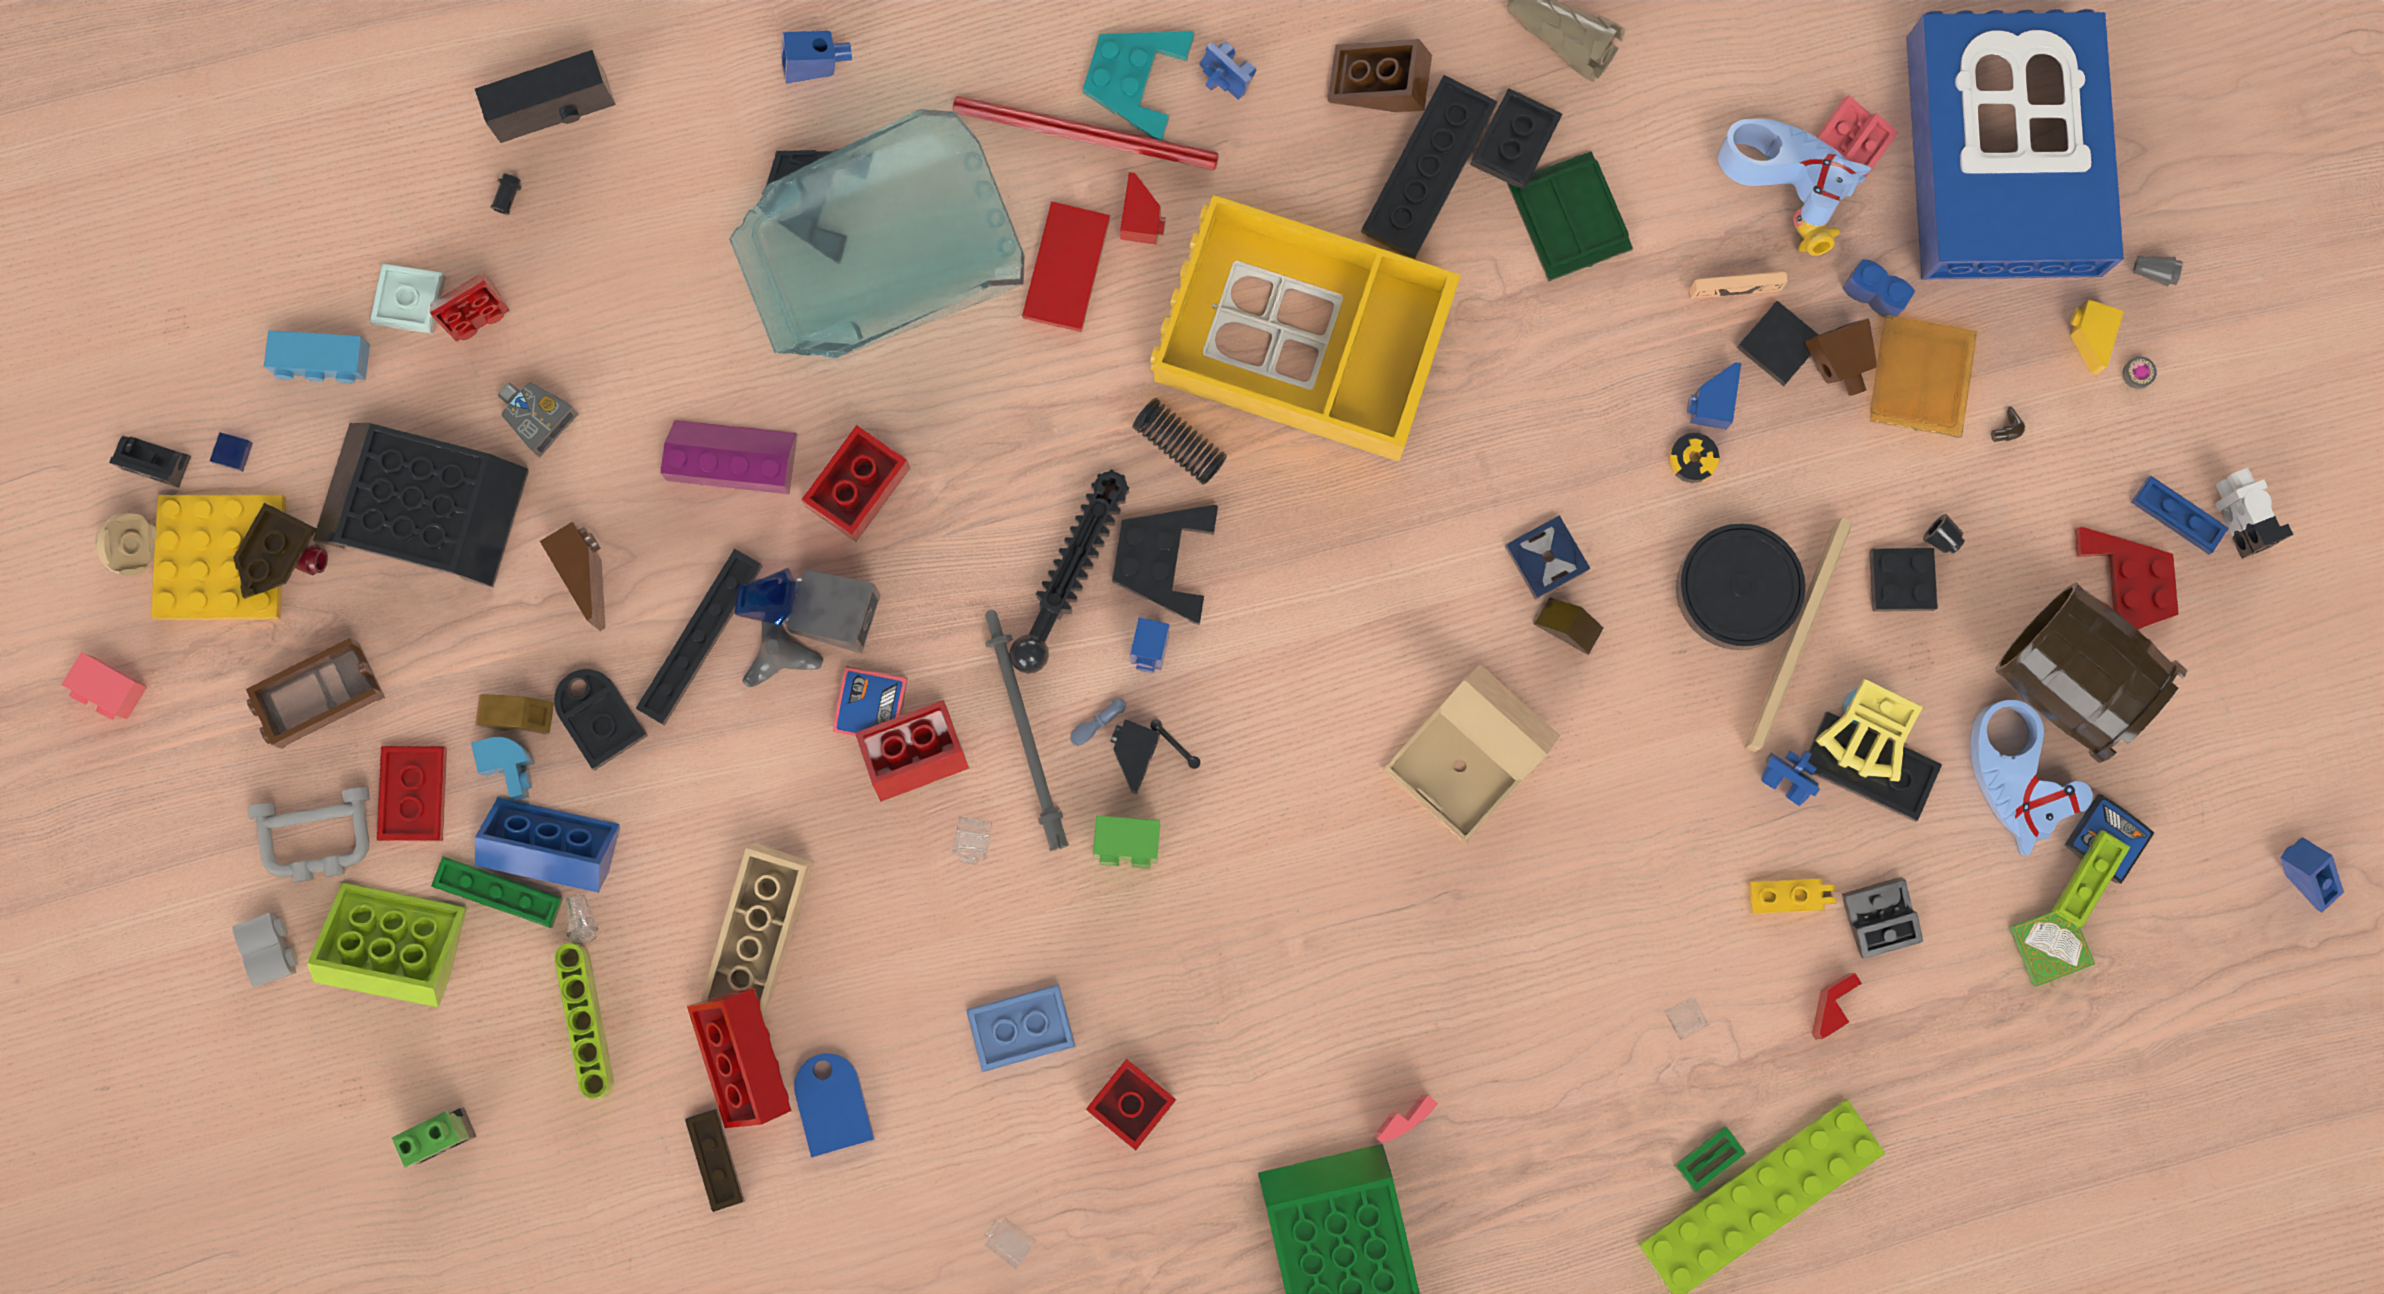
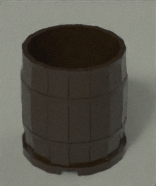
M2077 582L2068 586L2030 622L2011 644L1995 668L1996 672L2003 676L2020 693L2024 700H2027L2043 716L2064 731L2065 734L2087 747L2090 756L2098 763L2110 759L2117 753L2111 747L2116 745L2121 739L2129 744L2148 726L2178 690L2179 687L2173 683L2176 676L2179 675L2183 679L2187 673V669L2177 660L2171 662L2150 639L2129 621L2113 610L2108 604L2083 589Z

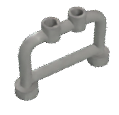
M356 787L342 790L344 804L279 815L275 814L274 803L248 806L249 819H256L261 860L265 869L277 877L293 876V882L313 880L312 873L324 871L325 877L344 875V867L358 864L365 858L369 850V836L364 801L370 800L369 788ZM352 815L356 847L352 853L316 860L299 861L286 865L276 862L271 835L272 828Z

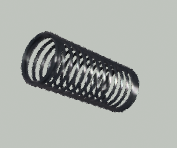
M1158 398L1152 399L1135 419L1132 425L1133 429L1137 433L1142 432V436L1147 437L1148 441H1153V446L1158 445L1159 450L1164 449V455L1169 454V459L1174 458L1175 463L1180 462V468L1185 467V472L1191 471V476L1196 475V481L1199 480V483L1202 485L1206 484L1223 465L1227 454L1221 452L1214 458L1219 451V447H1216L1202 466L1194 472L1196 466L1212 449L1214 444L1210 443L1195 464L1188 469L1191 461L1207 444L1208 438L1203 440L1190 459L1183 464L1185 458L1201 441L1203 434H1200L1192 442L1185 454L1178 459L1180 453L1196 436L1197 430H1194L1178 452L1172 456L1175 448L1191 431L1192 425L1184 430L1173 447L1167 451L1168 446L1185 428L1187 421H1184L1175 430L1168 442L1161 447L1163 441L1178 426L1181 417H1178L1171 424L1176 416V412L1172 413L1160 427L1157 434L1150 439L1152 433L1162 424L1171 411V408H1168L1159 417L1165 408V404L1160 406ZM1159 417L1152 429L1145 434L1147 428ZM1171 424L1162 439L1156 443L1158 436ZM1208 465V467L1204 470V472L1202 473V475L1199 477L1201 471Z

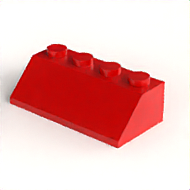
M754 988L734 991L687 1006L724 1128L762 1125L791 1112L789 1095L781 1078L779 1062L774 1055L770 1042V1033L765 1026L760 1010V1001L755 994Z

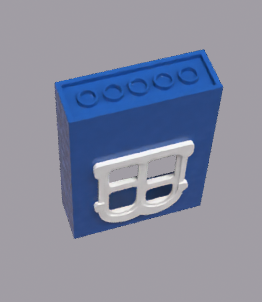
M2054 9L2046 13H2034L2033 10L2004 13L2001 10H1992L1985 14H1973V11L1964 10L1955 14H1943L1942 11H1930L1923 14L1906 37L1921 280L2103 277L2124 259L2105 12L2082 9L2077 12L2064 13L2061 9ZM1990 54L1999 55L2006 59L2012 69L2013 89L2010 91L1978 90L1976 87L1975 69L1979 59ZM2048 54L2056 58L2061 64L2064 104L2031 105L2028 102L2026 64L2034 55ZM1980 104H2011L2014 106L2018 147L2016 152L1984 153L1981 150L1978 122V106ZM2063 118L2067 126L2068 150L2066 152H2034L2031 149L2030 119Z

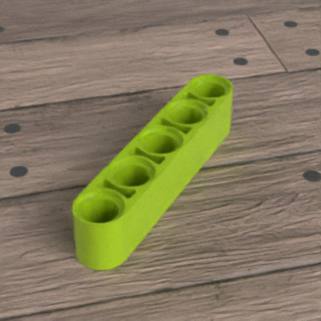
M565 943L556 950L554 961L580 1092L587 1098H604L612 1092L614 1078L590 955L584 946ZM575 949L578 952L579 960L575 966L569 967L566 963V955L570 950ZM580 980L584 983L585 992L581 997L575 998L572 994V986ZM583 1012H587L591 1017L590 1026L585 1030H582L578 1025V1017ZM592 1043L596 1046L597 1055L594 1060L587 1061L584 1057V1049L588 1044ZM595 1075L600 1076L603 1080V1088L598 1093H594L590 1088V1080Z

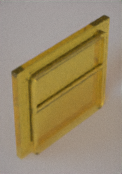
M1886 315L1879 346L1870 407V422L1961 438L1963 435L1977 331Z

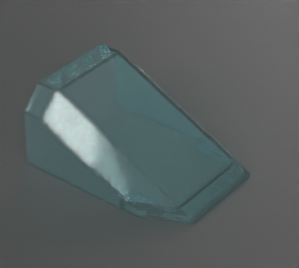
M919 109L767 185L761 193L763 196L754 209L748 211L742 225L737 227L729 238L774 353L839 358L987 301L1024 284L1025 255L980 141L957 113L952 111Z

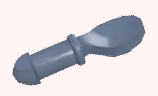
M1115 699L1100 714L1094 716L1096 718L1094 721L1082 722L1077 725L1071 733V742L1079 746L1089 741L1097 730L1101 727L1105 728L1108 722L1120 712H1124L1126 707L1125 701L1123 699Z

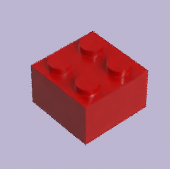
M1126 1058L1085 1110L1136 1151L1177 1099Z

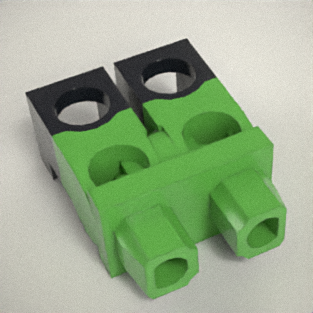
M463 1107L450 1113L445 1111L392 1137V1140L405 1168L426 1162L446 1152V1150L459 1146L477 1136Z

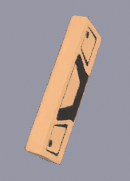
M1779 271L1698 278L1689 288L1690 299L1781 291L1788 282L1787 273Z

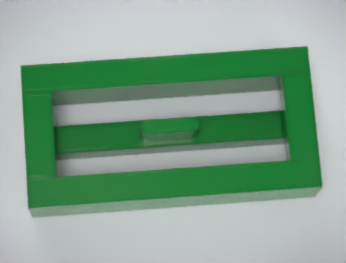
M1723 1127L1674 1166L1680 1171L1685 1181L1689 1183L1691 1189L1697 1192L1745 1155L1746 1152L1729 1129ZM1726 1137L1727 1141L1690 1170L1686 1169L1687 1165L1722 1138ZM1733 1147L1735 1149V1152L1695 1181L1694 1175L1729 1148Z

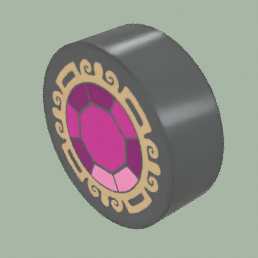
M2135 357L2123 368L2124 381L2135 389L2147 387L2155 380L2157 375L2155 364L2146 357Z

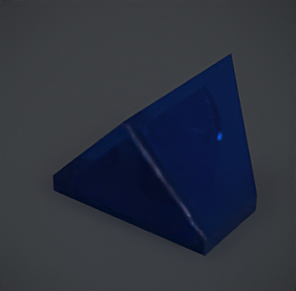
M789 567L750 584H739L734 614L740 617L781 625L792 613L796 581Z

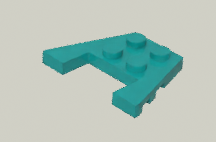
M1194 32L1100 34L1083 86V94L1113 114L1116 113L1130 122V125L1138 131L1142 130L1151 138L1163 140L1169 115L1142 108L1140 105L1156 54L1187 62L1194 40Z

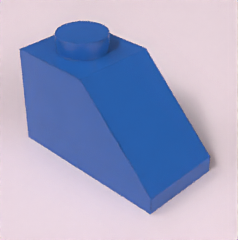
M1733 363L1703 384L1694 395H1690L1687 406V413L1691 414L1690 424L1727 430L1733 423L1741 363Z
M2302 837L2294 845L2289 846L2280 857L2286 877L2321 913L2344 893L2333 855Z

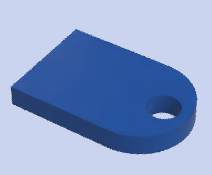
M829 1053L819 1054L808 1059L797 1072L794 1091L811 1157L875 1140L860 1079L851 1062L840 1055ZM820 1061H827L832 1067L830 1077L825 1080L819 1079L814 1072L816 1064Z

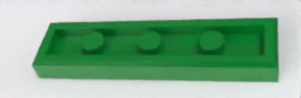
M443 856L431 887L549 928H553L563 898Z

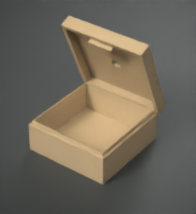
M1480 664L1442 703L1385 766L1383 771L1465 844L1515 787L1545 758L1560 735ZM1456 761H1463L1466 768L1463 772H1457L1454 769Z

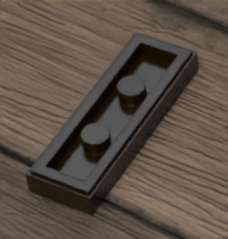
M718 1109L686 1118L685 1122L712 1212L745 1202Z

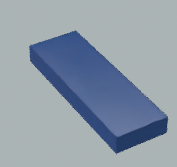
M2152 476L2145 480L2131 501L2132 504L2208 555L2214 552L2229 529Z

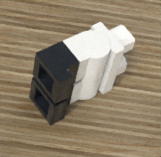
M2249 468L2229 475L2227 479L2215 484L2222 499L2214 504L2218 512L2223 510L2224 521L2229 528L2228 530L2242 559L2269 549L2294 535L2289 524L2279 525L2271 509V497L2264 491L2268 488L2265 480L2255 482Z

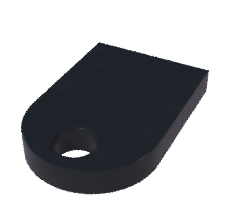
M592 669L577 670L567 675L558 685L554 697L556 713L593 770H597L648 736L613 681L603 673ZM576 680H584L587 685L585 693L581 696H573L571 693V685Z

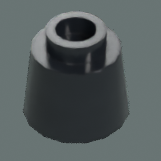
M1947 514L1940 516L1923 536L1925 542L1943 553L1950 551L1953 554L1965 542V539L1962 538L1963 531Z

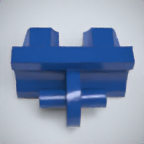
M1212 42L1206 47V53L1199 64L1204 68L1203 72L1209 77L1206 87L1209 90H1213L1219 86L1224 91L1228 90L1239 100L1245 95L1256 73V68L1249 61H1244L1238 66L1233 61L1236 52L1228 42L1218 46Z
M1790 750L1785 758L1792 762L1793 766L1772 752L1767 757V766L1761 776V781L1773 789L1777 788L1784 777L1793 782L1785 796L1796 805L1800 806L1810 795L1815 797L1820 790L1818 787L1819 783L1801 772L1804 770L1813 775L1817 767L1808 762L1812 754L1809 751L1805 750L1798 756Z

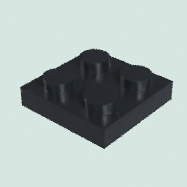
M1934 548L1871 549L1869 551L1873 612L1935 611L1938 609Z

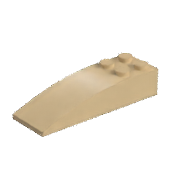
M753 843L745 848L701 1001L734 991L754 988L755 994L760 1001V1010L764 1020L790 944L814 861L757 843Z

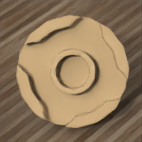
M119 513L111 516L103 523L101 529L96 534L95 544L99 559L108 570L115 574L134 576L148 569L146 566L151 558H154L157 530L153 525L148 524L144 516L140 514Z

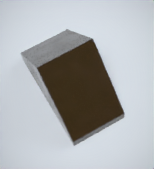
M1551 597L1547 600L1534 625L1587 655L1591 652L1604 629L1582 607Z

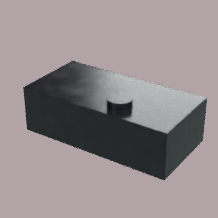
M593 50L475 88L484 120L500 143L560 123H573L578 121L581 116L616 105L606 74Z

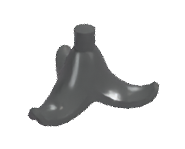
M771 607L763 608L761 613L762 647L752 666L743 677L742 682L747 687H754L766 681L783 668L797 670H816L821 668L823 657L790 640L775 610Z

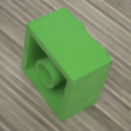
M1096 816L1093 848L1094 859H1099L1100 865L1119 866V861L1131 862L1133 868L1150 869L1151 863L1157 864L1160 820Z

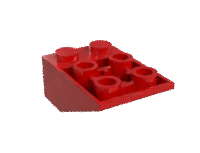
M482 272L430 303L429 313L458 342L459 340L472 338L478 332L477 330L486 324L497 323L510 310L491 279L485 272Z

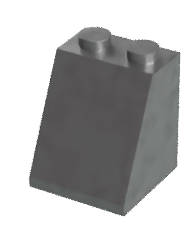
M805 569L803 577L798 576L794 586V594H797L794 606L789 605L785 614L784 623L788 624V631L795 635L862 654L880 598V593L875 585L869 582Z

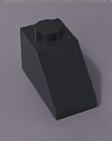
M1125 719L1123 726L1116 725L1110 742L1115 744L1113 748L1131 792L1138 794L1160 739V733Z

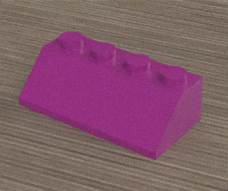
M674 420L664 443L660 473L670 482L790 494L797 433Z

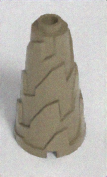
M1508 0L1507 6L1510 7L1509 13L1524 24L1526 30L1551 46V50L1570 63L1569 66L1590 81H1595V77L1599 78L1619 49L1613 44L1614 39L1617 38L1622 41L1625 29L1619 24L1600 15L1596 17L1575 6L1570 7L1557 0Z

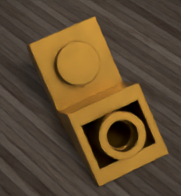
M480 694L475 725L502 731L520 729L548 734L551 728L554 702L525 696Z

